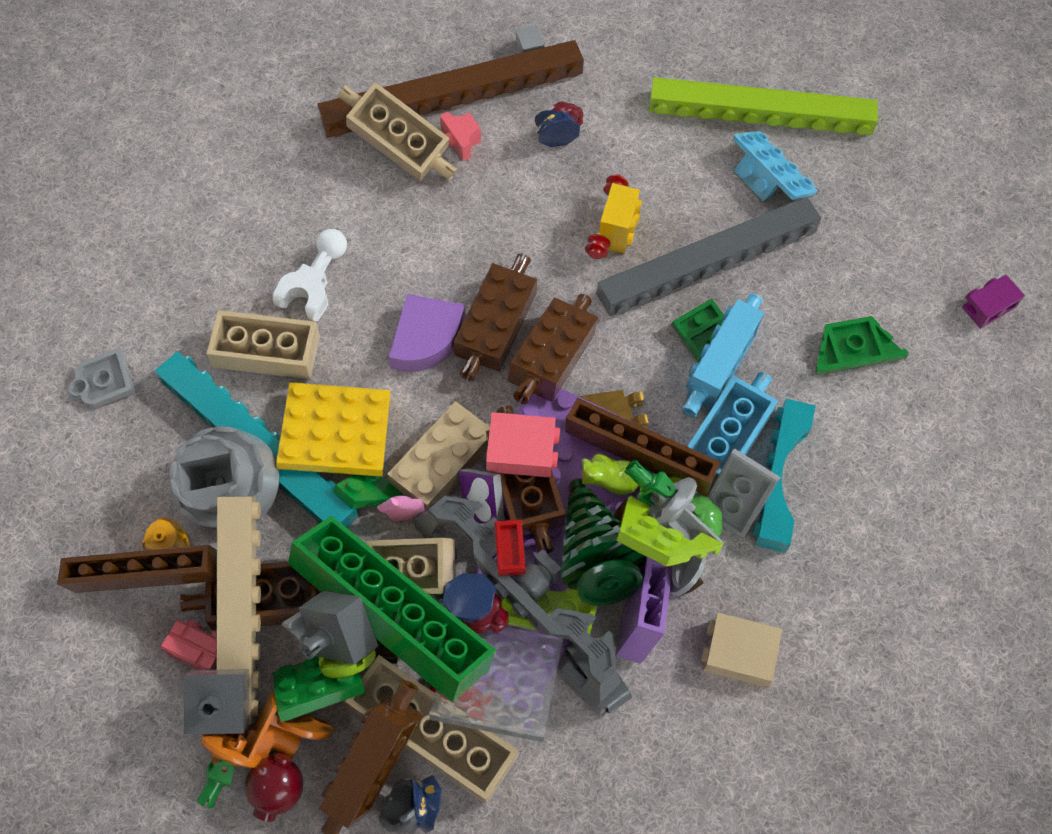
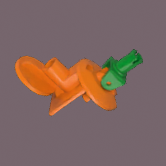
M271 691L254 728L250 730L247 738H245L248 732L247 729L244 733L202 734L203 738L200 742L210 752L212 760L206 767L207 781L197 798V802L204 806L207 800L206 808H213L223 786L227 785L230 787L236 766L255 768L262 758L268 756L271 749L293 757L298 749L301 737L310 740L327 739L331 737L334 728L326 721L308 714L281 722L279 715L275 713L277 710L275 692Z

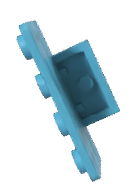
M755 131L734 135L733 141L746 153L734 169V172L763 202L768 201L778 187L791 199H799L816 194L817 189L814 187L813 182L809 178L804 177L798 171V167L794 163L789 162L783 156V152L768 141V137L764 133Z

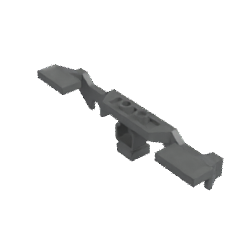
M444 496L426 512H420L415 516V528L424 538H446L438 530L441 522L455 524L473 542L474 559L482 574L496 587L495 593L501 599L506 598L512 604L511 608L515 614L521 619L525 617L542 634L568 638L588 658L590 673L588 680L570 663H567L562 668L561 678L600 717L607 710L608 702L605 698L621 684L616 672L617 666L612 633L608 631L601 638H593L587 631L589 625L596 620L593 614L557 608L548 615L537 604L549 592L550 583L553 585L560 579L562 568L542 549L534 556V564L528 563L525 565L526 574L514 575V580L509 575L498 576L497 563L493 560L497 557L494 521H497V519L493 517L484 524L477 523L473 517L482 507V504L478 501ZM455 547V559H457V550H456V547Z

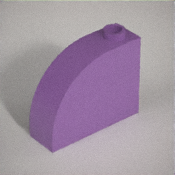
M407 294L389 355L391 369L420 371L444 361L454 350V340L466 317L465 305Z
M649 557L645 558L646 561L639 569L643 577L641 586L626 600L615 654L617 657L640 664L665 633L673 565L666 567Z

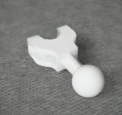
M326 229L319 234L316 241L319 253L311 267L302 264L299 270L288 273L280 279L273 293V303L275 306L287 308L293 299L298 297L307 298L305 312L308 319L312 321L320 319L328 306V297L325 292L328 282L324 272L331 259L341 257L347 249V240L344 234L336 229Z

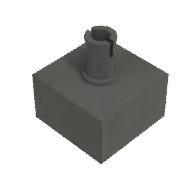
M322 591L299 608L310 636L309 639L299 645V649L302 650L300 651L301 654L308 660L317 655V657L356 664L378 646L360 596Z
M249 669L191 670L184 675V734H235L245 732L249 727Z

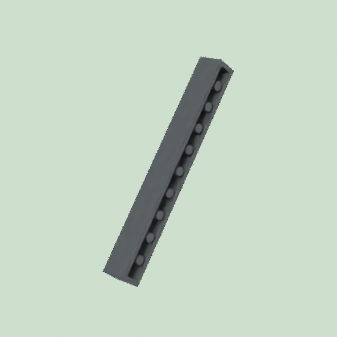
M804 197L598 282L596 294L609 316L624 314L631 307L636 305L643 306L658 296H667L674 289L679 287L686 288L701 278L708 279L715 272L720 270L727 271L739 262H749L756 255L763 252L765 254L770 253L776 247L783 244L789 245L804 235L806 237L811 236L817 231L821 216L808 197Z

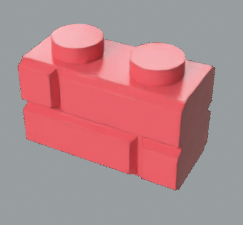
M179 619L176 620L170 630V634L167 635L161 645L162 651L166 655L197 670H217V632L211 631L208 634L201 630L203 627L190 619L186 623Z

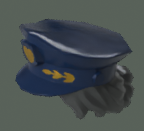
M431 775L422 781L402 778L394 784L386 807L379 816V822L383 828H386V831L400 834L409 832L413 827H419L426 834L434 829L440 810L442 793L435 776Z

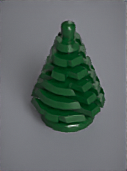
M573 479L569 483L571 493L568 496L561 579L565 585L568 584V588L577 590L581 601L588 605L605 606L618 603L633 595L641 586L643 577L639 569L646 561L643 558L645 555L617 541L621 522L615 518V515L606 508V505L597 498V495L591 489L586 488L585 484H582V479Z

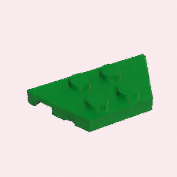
M872 316L825 324L815 374L821 375L906 359L909 353L905 348H899L892 341L894 337L888 331L882 329Z

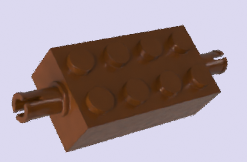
M517 254L511 269L494 263L491 264L454 340V355L467 360L460 372V376L465 380L469 375L468 381H474L481 365L498 372L503 367L537 294V279L524 274L531 262L527 255L521 260L523 254Z
M579 294L573 305L554 297L510 362L507 381L519 386L513 394L517 402L523 396L521 404L528 403L533 393L551 402L557 396L595 334L598 317L586 312L592 303L588 295L582 302L581 300L585 294Z
M507 405L506 414H514L513 407ZM504 407L498 408L496 412L505 413ZM487 430V431H486V444H487V448H488V440H489V431H490V430ZM552 468L551 477L496 473L501 476L503 505L507 519L522 520L523 535L533 534L537 554L542 549L544 551L546 549L547 554L553 552L554 547L552 546L548 529L564 525L565 512Z
M288 561L261 564L260 575H256V586H260L261 590L260 603H256V615H260L261 626L281 625L282 622L300 612L299 608L321 593V591L292 568ZM217 581L206 582L205 593L181 594L180 600H183V602H180L181 611L205 609V622L212 631H216Z
M402 680L392 698L387 701L382 700L375 708L370 707L363 716L361 722L364 726L362 730L352 737L348 745L351 749L349 754L340 760L335 768L336 778L334 781L329 782L321 795L324 800L319 809L329 815L321 828L324 834H339L342 826L348 829L372 809L423 716L422 713L409 705L418 690V687L412 682Z

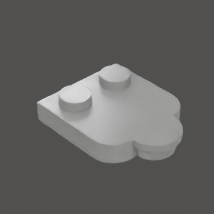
M120 347L81 362L75 370L76 378L70 382L68 387L69 396L74 401L85 402L91 408H99L136 393L124 352Z

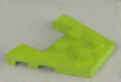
M631 496L628 498L617 537L618 542L666 567L688 562L691 556L704 558L711 551L714 555L720 553L723 546L722 542L702 532L693 540H689L683 537L680 531L673 528L667 529L659 525L655 518L648 516L651 506Z

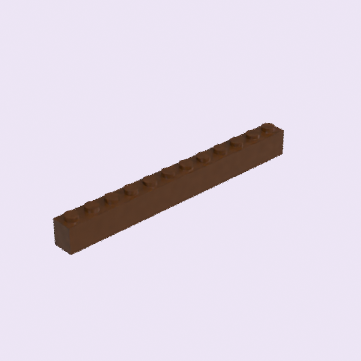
M576 40L383 88L418 115H426L433 111L446 110L453 106L470 104L473 101L490 99L497 95L510 94L525 88H534L544 83H554L557 80L568 77L574 78L583 74L584 58ZM367 91L361 92V93H357V94L360 95L361 97H363V95H364ZM340 98L317 103L326 138L339 137L345 133L353 132L347 127L346 116L353 109L350 105Z

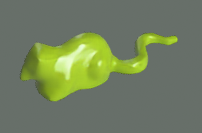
M596 454L591 462L588 459L582 460V484L598 485L618 495L630 494L639 487L633 479L624 473L630 461H616L601 454ZM678 477L669 478L672 481V483H677L680 480H682Z

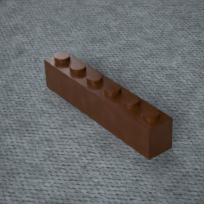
M578 397L566 416V433L627 461L637 460L641 466L655 474L664 472L668 478H693L697 484V493L706 497L718 475L720 461Z
M210 545L61 558L57 585L75 593L215 582L217 581V549Z

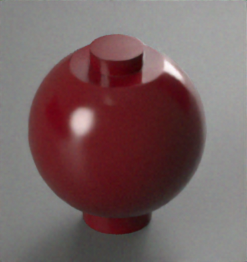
M276 753L275 756L262 758L255 768L249 770L245 780V794L250 805L254 807L253 816L266 822H273L277 815L291 810L301 798L304 787L301 770L289 755L283 753Z

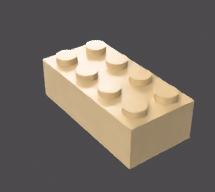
M218 310L207 356L213 368L311 380L320 339L317 322Z
M455 401L387 474L389 483L404 496L411 499H421L425 505L424 512H426L441 498L447 496L460 482L459 470L472 469L484 456L488 449L486 431L490 430V427Z

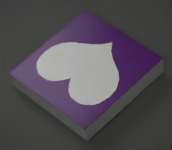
M472 469L459 470L462 498L478 501L482 504V507L474 514V520L480 524L488 522L493 517L497 521H505L500 474Z

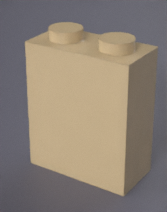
M717 613L714 621L709 620L706 630V636L710 637L709 646L704 645L700 662L705 663L703 671L768 688L773 682L782 629Z

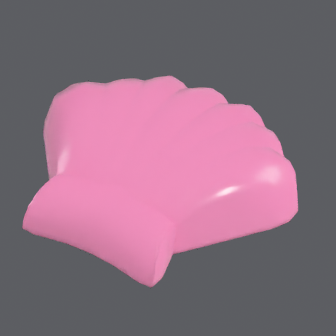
M396 496L378 505L377 509L381 513H386L391 521L400 522L413 520L420 512L424 513L425 505L421 499Z

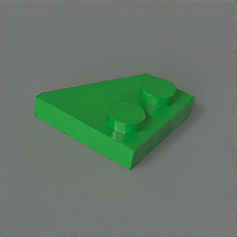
M712 298L671 323V326L697 362L701 359L700 355L705 345L710 344L713 338L711 336L718 324L721 325L723 322L724 314Z
M354 474L336 484L333 493L351 509L363 508L364 506L377 507L389 498L404 496L382 476Z

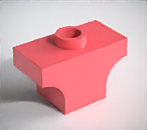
M449 112L440 115L441 130L449 137L448 146H453L463 161L471 158L472 146L481 142V128L470 112L462 116H453Z

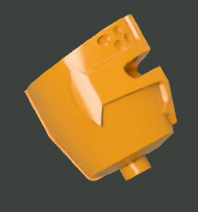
M161 517L153 522L146 530L144 539L141 542L146 550L191 546L187 532L176 521L168 517Z

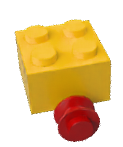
M619 174L610 175L606 178V185L603 191L608 196L600 221L599 233L592 234L587 239L589 244L585 246V251L593 259L605 258L608 255V250L625 254L627 246L631 247L633 243L634 231L639 223L643 200H639L640 190L628 187V181Z

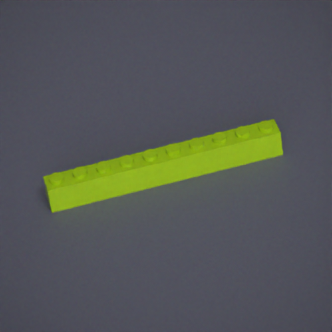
M653 77L649 112L659 115L671 114L681 117L691 116L702 119L740 121L748 124L760 123L770 126L809 128L816 131L828 130L838 133L848 132L858 133L859 135H872L878 122V100Z

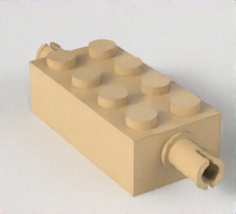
M376 82L372 84L363 97L347 85L343 87L344 91L340 90L338 98L353 108L346 116V123L349 129L420 182L430 169H435L448 181L452 179L451 176H454L458 169L442 158V154L446 151L449 144V137Z

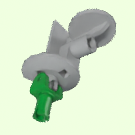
M633 460L627 465L624 473L640 486V493L637 498L651 506L648 516L655 518L659 525L667 529H676L683 534V537L689 540H693L702 532L723 543L713 531L692 513L696 507L691 501L697 488L696 481L693 478L688 477L677 483H672L664 472L651 475L637 460ZM691 556L688 562L673 565L669 594L675 597L689 591L701 576L706 564V557L698 558Z

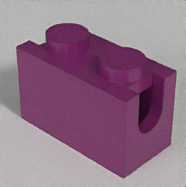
M1005 274L999 279L992 278L982 289L978 290L975 288L965 297L968 302L962 306V309L981 329L1015 309L1025 295Z

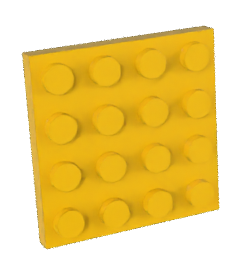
M290 382L276 462L277 469L383 476L391 390Z

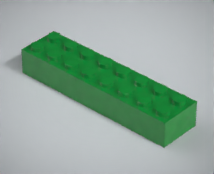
M332 515L292 542L288 564L321 592L329 591L360 596L375 638L452 703L489 671L496 652L495 648Z

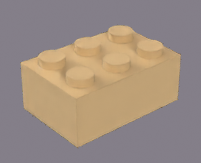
M423 538L367 541L368 546L428 595L444 594L446 584L455 578V539Z

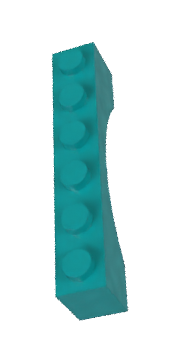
M786 398L783 406L777 407L774 421L779 423L778 428L772 431L770 443L774 444L773 452L769 451L766 466H769V470L781 478L761 509L760 520L754 523L752 536L756 537L755 546L786 553L791 545L795 520L784 498L782 486L783 467L788 454L797 444L807 438L812 428L816 405Z

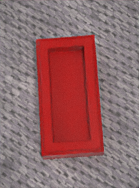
M522 520L494 521L498 576L526 574Z

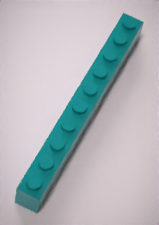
M176 351L154 371L159 381L211 428L225 426L253 434L268 445L277 461L280 435L275 431L270 433L266 429V424L258 416L253 418L248 414L249 410L241 401L235 402L232 400L229 391L222 385L216 386L213 383L214 379L205 370L200 372L196 368L197 364L188 355L183 357ZM279 469L278 487L318 523L332 515L348 528L358 518L357 509H351L334 494L335 484L330 479L325 481L319 476L320 472Z

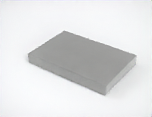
M734 449L707 497L721 509L723 515L722 525L744 538L781 477Z

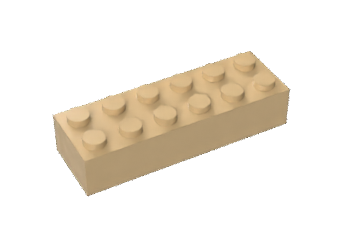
M379 655L362 678L365 693L346 699L345 703L348 709L363 718L370 707L375 708L382 700L387 701L392 698L402 680L415 684L418 690L409 705L422 713L423 716L405 749L487 805L517 760L519 750Z

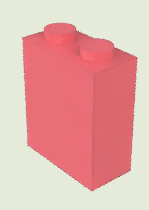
M492 412L486 459L487 472L551 477V468H557L558 452H553V444H559L560 428L555 427L556 418Z

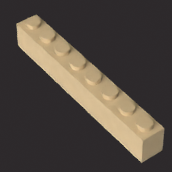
M256 496L217 497V670L249 669V725H252L256 717H259L261 709L260 699L256 700V688H260L261 681L260 671H256V660L260 659L261 653L260 643H256V632L260 631L261 626L260 615H256V603H260L261 598L260 586H256V575H260L261 570L260 558H256V547H260L261 543L260 530H256V519H260L261 506L260 502H256Z

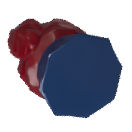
M557 102L547 110L539 112L535 116V124L538 127L537 134H539L538 142L549 147L568 145L579 137L584 115L582 108L572 103Z
M462 573L446 584L442 603L450 613L475 633L482 634L485 631L499 633L508 627L509 614L502 608V599L495 593L496 587L484 574Z

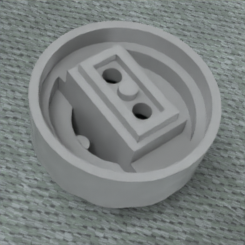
M217 426L199 431L177 451L171 465L170 482L173 500L186 518L199 525L217 530V497L256 496V502H260L261 519L270 509L278 491L279 469H277L276 458L268 445L253 434L225 426ZM218 479H220V485H216Z

